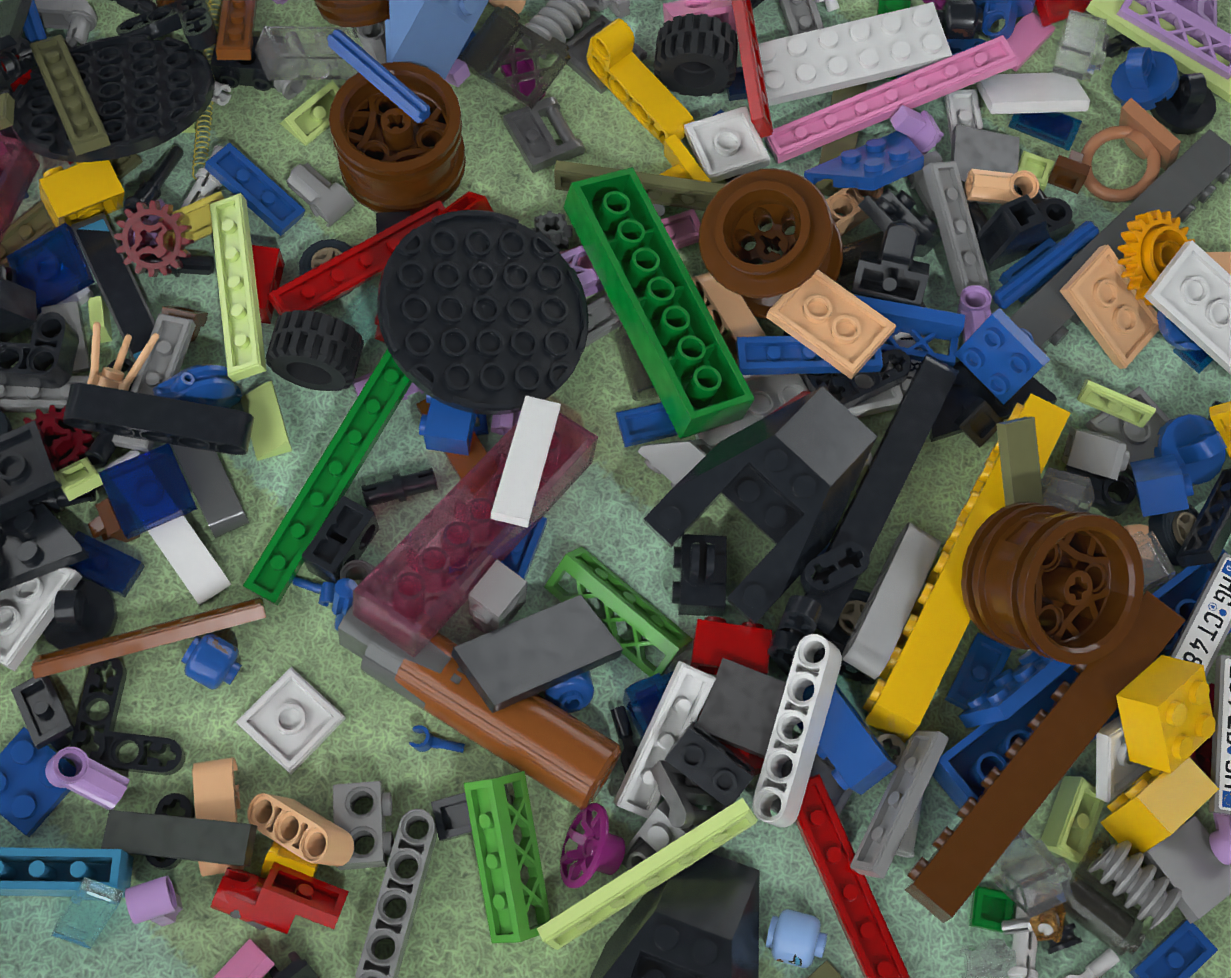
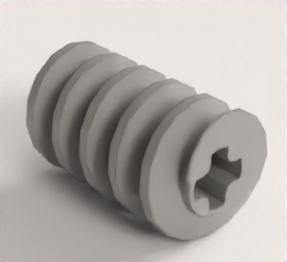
M550 0L546 7H543L537 15H534L529 20V23H526L521 28V39L527 49L544 60L547 57V53L555 54L558 51V46H563L566 43V38H571L574 35V30H579L582 27V22H587L590 19L589 9L582 0Z
M1126 840L1117 845L1113 843L1094 861L1087 871L1092 873L1102 869L1104 872L1100 883L1104 885L1114 880L1116 885L1112 895L1116 897L1126 892L1128 897L1124 906L1128 909L1139 904L1141 908L1137 919L1140 921L1149 916L1153 917V922L1149 930H1152L1174 910L1182 896V890L1176 887L1166 891L1169 878L1165 875L1153 880L1157 867L1154 864H1149L1141 868L1144 860V855L1141 852L1128 856L1132 846L1130 841Z

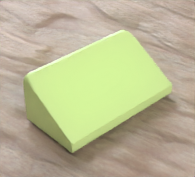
M332 80L280 124L305 146L330 127L329 115L331 104L340 88Z
M1085 379L1077 397L1079 402L1141 428L1146 425L1156 411V408L1088 379Z
M271 380L241 397L244 412L254 417L251 440L257 461L292 451L276 390Z
M1064 776L1039 846L1080 865L1083 864L1105 801L1096 798V787L1083 777Z

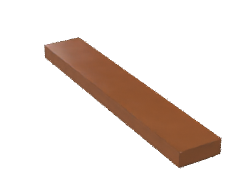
M263 598L251 599L38 655L31 665L34 679L266 618Z

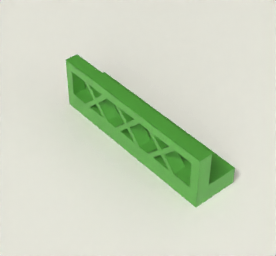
M582 546L565 554L544 586L546 590L561 602L582 595L588 604V598L597 597L604 603L606 616L599 618L623 648L622 654L655 682L661 678L675 657L684 652L693 641V638ZM565 572L576 579L578 593L569 594L558 584ZM626 621L632 627L634 640L625 641L617 632L616 622ZM654 645L665 654L658 667L646 659L644 646Z
M525 771L464 783L491 942L518 943L539 936L537 928L551 920ZM504 784H513L515 799L512 805L507 802ZM516 824L520 827L522 834L519 846L514 842L513 830ZM523 864L528 868L529 873L526 886L521 882L520 876ZM530 904L535 907L537 925L529 927L527 915Z

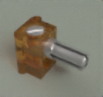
M1050 891L1049 895L1034 897L1031 916L1003 920L1001 928L1005 935L1034 932L1038 942L1046 940L1060 942L1066 911L1058 893Z

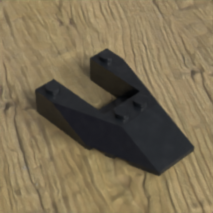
M822 386L720 441L643 519L644 523L672 548L722 494L776 544L726 598L749 622L755 624L800 576L804 567L812 559L816 558L829 544L877 436Z
M709 853L641 898L606 942L590 978H759L760 870L713 853Z

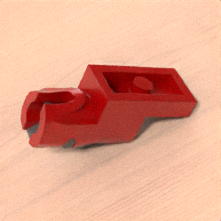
M276 862L273 863L266 879L244 870L227 867L210 908L228 914L233 918H239L259 930H264L268 927L288 934L295 915L334 929L349 891Z

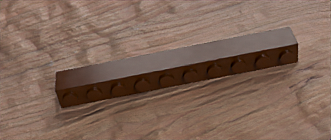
M1146 591L1143 594L1138 616L1127 636L1117 648L1105 657L1089 664L1075 665L1072 668L1078 673L1071 683L1064 679L1050 696L1055 703L1048 712L1041 708L1030 720L1027 727L1032 730L1024 741L1018 737L1004 753V756L1009 760L1003 768L999 770L994 766L980 783L985 790L977 800L970 796L957 811L956 815L961 820L955 828L951 830L946 826L931 845L937 850L927 861L924 857H921L909 871L907 876L912 881L905 891L942 923L953 918L1117 709L1116 695L1153 663L1186 620L1149 591Z

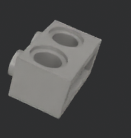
M496 560L468 594L469 615L472 616L471 623L485 634L508 625L509 621L513 619L526 602L527 581L499 560Z
M381 781L333 785L334 824L346 830L354 841V851L351 859L345 865L337 867L339 870L387 867V856L391 854L394 840L392 831L386 832L385 816H392L393 809L391 792H385ZM365 797L373 799V807L367 814L358 815L354 813V806L359 799ZM366 836L374 838L375 844L371 852L365 855L355 853V845L360 838Z

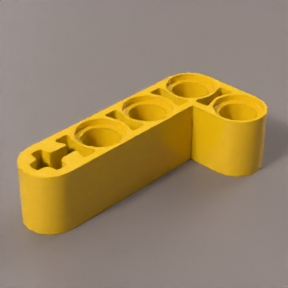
M615 19L591 37L587 52V63L590 69L629 112L663 145L664 139L673 134H676L681 141L686 137L684 125L694 122L692 115L632 52L635 38L631 28L622 19Z

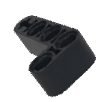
M48 312L36 320L30 344L0 342V385L49 389L64 386L72 376L79 344V336L75 329L59 313ZM53 363L52 367L46 370V368Z

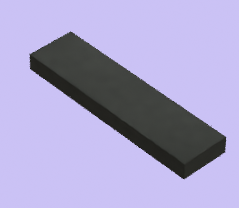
M109 810L101 849H122L128 854L250 867L258 826L246 823Z

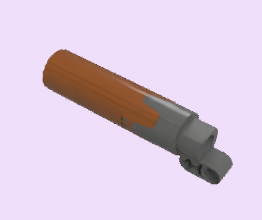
M352 560L342 567L340 579L349 578L354 581L362 580L366 582L364 585L358 586L355 603L338 626L339 644L362 658L361 670L514 768L519 771H525V775L579 809L587 808L594 801L620 757L621 748L618 743L539 694L492 713L451 656L453 647L458 644L405 612V589L400 582L363 560Z

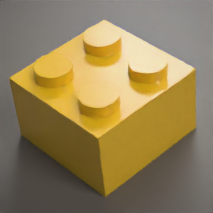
M109 160L76 162L77 165L67 169L58 166L43 173V178L39 179L40 198L58 234L72 229V224L104 212L107 215L123 208L125 191Z
M1161 655L1116 695L1129 761L1171 774L1213 735L1216 722L1212 714L1209 698L1210 689L1206 681L1204 665Z
M1190 757L1171 774L1151 768L1138 777L1126 792H1122L1106 806L1111 813L1100 823L1118 843L1126 840L1132 843L1129 856L1137 852L1143 854L1171 836L1219 788Z

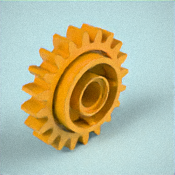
M1160 209L1138 214L1135 216V220L1127 222L1129 231L1121 232V237L1126 244L1119 245L1117 248L1124 253L1123 258L1118 260V264L1126 267V270L1121 274V278H1130L1127 290L1137 289L1135 299H1145V305L1147 306L1153 304L1144 297L1146 292L1185 242L1194 241V239H1187L1186 237L1189 230L1188 226L1179 228L1180 217L1171 218L1170 211L1161 213Z

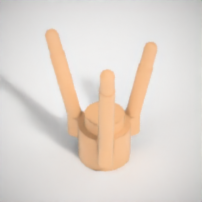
M95 322L93 324L90 375L87 384L129 391L130 385L158 341L159 334L154 333L124 379L125 373L121 372L132 336L130 334L125 335L113 368L103 367L102 372H99L101 325L99 322Z

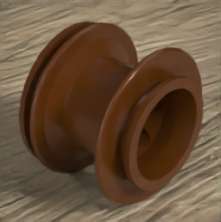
M777 168L758 169L731 180L709 202L699 227L700 253L707 270L727 290L741 295L755 317L767 319V312L783 294L800 287L817 270H820L835 282L838 280L843 261V244L840 232L835 221L832 219L828 203L824 195L812 182L792 171ZM770 223L773 224L770 230L761 231L763 226ZM795 226V231L793 234H785V231L789 227ZM756 242L753 249H745L747 243ZM770 247L772 250L774 249L776 251L781 250L783 255L781 256L779 253L776 254L773 251L769 252L767 248Z

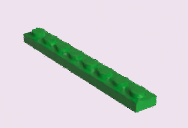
M388 348L243 584V587L277 606L304 563L302 554L342 496L347 492L412 384V381L405 376L395 363Z

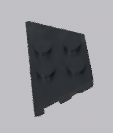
M961 361L955 362L953 368L959 370L930 430L929 438L931 442L963 433L954 421L978 397L985 400L1002 420L1010 417L1017 402L1024 405L1030 393L1052 404H1055L1057 398L1055 394L1032 377L1003 405Z
M43 503L0 523V592L89 558V553Z

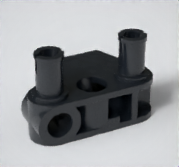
M1018 186L1017 192L1022 196L1002 205L989 220L979 207L978 202L973 201L969 203L968 207L982 258L986 262L988 269L994 271L1026 256L1048 238L1056 242L1066 237L1075 228V224L1071 220L1073 211L1070 205L1062 199L1046 197L1040 187L1036 196L1031 199L1028 194L1023 196L1022 190Z

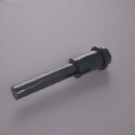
M173 146L147 182L143 181L135 194L124 201V211L126 209H133L138 212L136 208V203L145 202L149 208L150 201H156L161 196L160 188L184 154L180 147Z

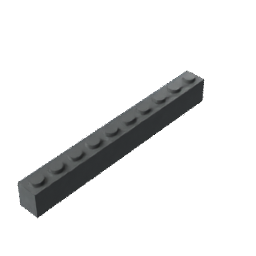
M1209 129L1010 319L1019 328L1028 330L1033 336L1034 343L1047 354V351L1044 349L1050 343L1057 346L1069 333V330L1066 328L1072 322L1076 325L1082 322L1060 292L1061 288L1100 246L1108 244L1118 259L1123 258L1124 253L1117 249L1119 245L1126 244L1121 237V232L1129 231L1127 222L1135 220L1136 215L1160 209L1161 213L1170 211L1171 218L1180 217V222L1184 223L1196 210L1197 207L1194 204L1198 200L1204 204L1216 191L1217 187L1214 185L1218 181L1225 184L1231 178V145Z

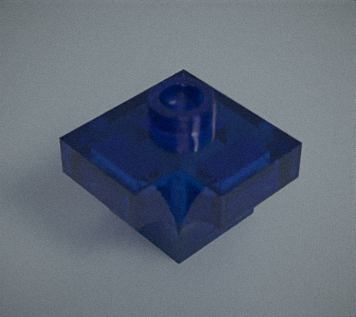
M674 671L663 676L657 673L647 679L639 680L624 689L623 704L641 740Z

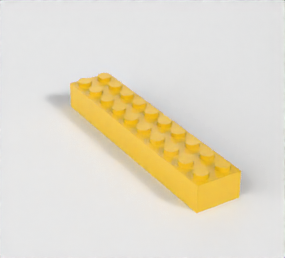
M1030 393L1024 405L1016 403L1010 417L1006 421L1022 417H1035L1040 473H1042L1071 412ZM998 441L992 448L984 464L985 467L978 476L970 492L971 495L955 522V527L940 552L941 555L926 579L925 587L915 601L910 612L911 615L902 630L887 665L878 676L880 678L874 688H872L862 709L868 711L864 720L866 724L885 734L889 733L900 737L904 744L919 727L971 620L963 601L961 588L962 565L967 548L976 531L989 516L1005 507Z

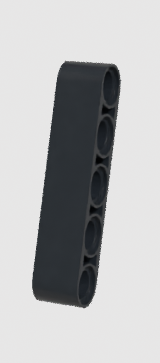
M74 383L70 386L63 422L68 426L82 430L231 455H245L248 453L254 417L247 412L91 384Z

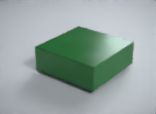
M977 886L973 891L969 926L1003 933L1001 928L1002 921L1013 919L1015 893Z

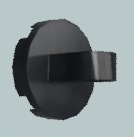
M1202 73L1183 74L1180 76L1179 87L1169 100L1165 97L1161 101L1156 102V107L1150 111L1153 117L1165 127L1171 129V132L1190 135L1201 132L1210 124L1216 112V99L1207 87L1206 78Z
M80 580L73 590H59L57 592L54 602L55 616L43 631V635L47 642L58 650L110 637L118 619L116 604L109 592L96 582Z

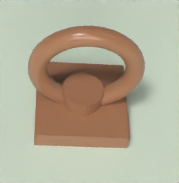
M1130 98L1121 107L1119 126H1112L1099 131L1084 145L1081 151L1084 154L1081 163L1091 167L1083 185L1090 193L1104 201L1120 203L1134 200L1158 178L1161 167L1166 171L1177 160L1181 141L1136 101ZM1115 139H1124L1126 145L1135 155L1141 159H1147V167L1143 177L1133 186L1124 189H1112L1102 185L1095 178L1092 171V160L1097 149L1106 142Z

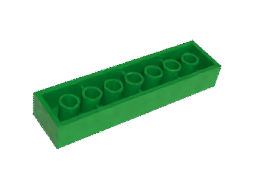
M631 167L572 182L563 208L679 438L683 439L743 419L755 398L634 168Z

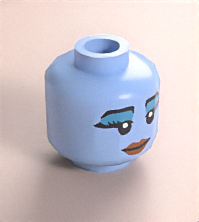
M785 909L780 913L779 917L773 915L768 930L766 947L771 948L772 957L776 961L807 968L813 963L815 956L823 958L828 934L820 932L821 923L818 917Z

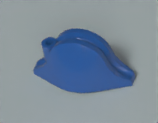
M213 364L191 366L153 388L154 396L224 408H231L242 399L241 389L228 377L227 367Z

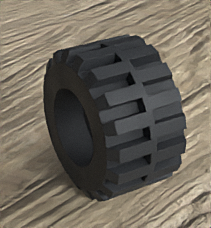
M691 13L683 17L679 15L673 17V21H666L658 31L654 61L655 76L659 78L658 80L664 86H667L669 91L678 92L680 95L707 97L712 96L713 93L719 94L723 92L724 88H729L732 85V81L736 77L738 39L735 30H731V26L727 22L722 23L721 19L708 17L707 14L694 15Z
M287 311L279 315L276 320L265 358L266 364L275 374L295 385L319 391H341L353 385L364 340H362L361 334L355 331V328L333 316L314 311Z

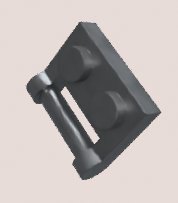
M555 97L545 98L503 116L505 127L532 173L556 164V160L563 161L568 158H575L584 154L586 150L582 141L575 138L559 111L561 108ZM548 116L563 144L557 146L541 117Z
M659 760L650 770L658 784L660 794L665 798L670 808L669 821L675 828L685 829L691 825L699 826L727 808L667 761ZM691 804L712 806L715 811L693 809Z

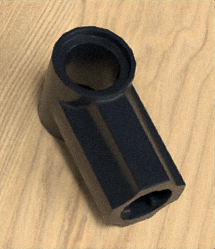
M1066 465L1059 482L1057 496L1097 508L1104 515L1115 517L1121 515L1136 496V488L1129 478L1119 475L1118 479L1115 480ZM1108 492L1116 493L1121 498V501L1113 500Z

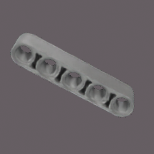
M910 522L906 524L897 537L842 653L843 661L873 679H876L881 674L893 653L940 548V540Z
M423 809L408 811L403 815L399 823L355 978H398L437 839V828L434 819ZM418 821L427 823L429 825L427 835L421 839L409 837L408 833L411 825ZM403 861H416L418 863V870L413 877L403 879L398 876V867ZM402 899L406 901L407 909L403 916L397 919L387 917L386 908L392 900ZM383 939L393 940L395 942L393 955L385 960L377 959L375 956L377 943Z

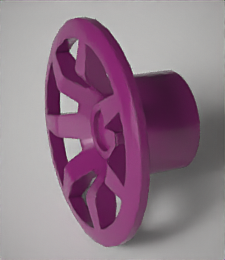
M590 803L587 808L580 810L567 831L560 858V874L563 883L569 888L577 889L582 887L591 879L596 871L606 875H613L623 861L625 841L622 837L609 833L607 811L601 804ZM592 811L597 812V815L594 819L592 816ZM580 821L585 831L584 834L576 830ZM570 838L578 844V847L565 853V845ZM574 861H577V862H575L574 864H572V865L570 866L569 873H568V871H567V865L570 864V863H573Z

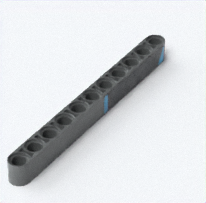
M104 212L74 223L71 227L123 340L127 334L132 336L128 351L135 363L150 339L155 320L129 265L123 263L125 260L123 253H117L116 249L119 247V243L114 238V233ZM172 445L214 537H220L248 524L249 520L243 511L242 505L217 453Z

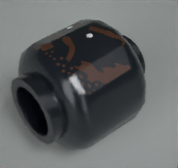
M945 0L942 9H936L946 39H973L976 33L979 34L981 32L983 8L978 7L975 0Z

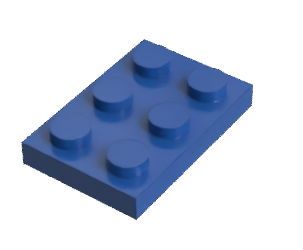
M1029 650L1019 657V666L1014 670L1010 668L1003 671L992 680L995 686L988 691L982 690L969 698L966 702L969 707L959 714L958 717L966 729L1007 720L1071 665L1040 656Z

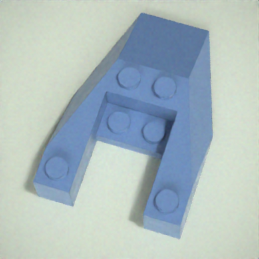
M388 0L390 19L385 20L386 63L407 62L427 67L445 80L489 0Z

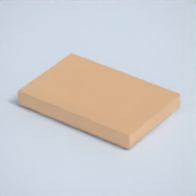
M1107 244L1100 246L1061 288L1060 292L1112 363L1120 369H1125L1159 331L1157 311L1152 305H1145V299H1135L1137 289L1127 290L1130 278H1121V274L1126 268L1124 265L1118 264V257Z
M817 270L800 287L783 294L769 309L766 317L851 380L892 335L896 328L894 323L820 270Z

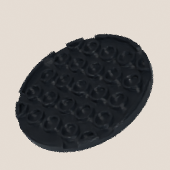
M137 34L91 41L68 50L111 145L76 156L39 67L30 72L31 79L25 85L19 84L12 95L15 100L12 128L18 140L26 148L41 156L55 160L96 162L134 155L169 141L200 118L209 106L215 90L211 66L202 52L194 51L189 48L188 43L166 37L162 41L152 40L150 35Z
M484 210L448 212L432 218L431 221L424 223L416 229L414 228L400 241L388 259L380 279L377 296V314L383 340L395 363L405 376L419 389L437 401L458 410L481 415H502L519 412L522 409L525 396L546 400L553 395L574 372L586 346L589 326L588 307L582 284L574 268H570L559 253L560 249L541 232L538 231L536 233L525 225L518 223V219L501 213Z

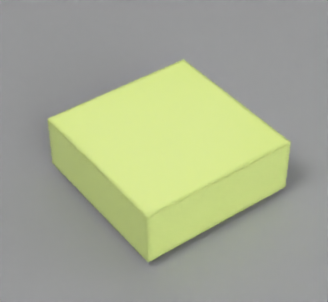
M1023 150L1018 163V171L1027 170L1032 172L1037 177L1039 187L1044 192L1055 161Z
M102 296L90 297L88 300L90 329L93 332V324L99 322L101 325L100 343L112 341L110 311Z
M87 457L57 471L62 484L61 489L69 501L104 484Z

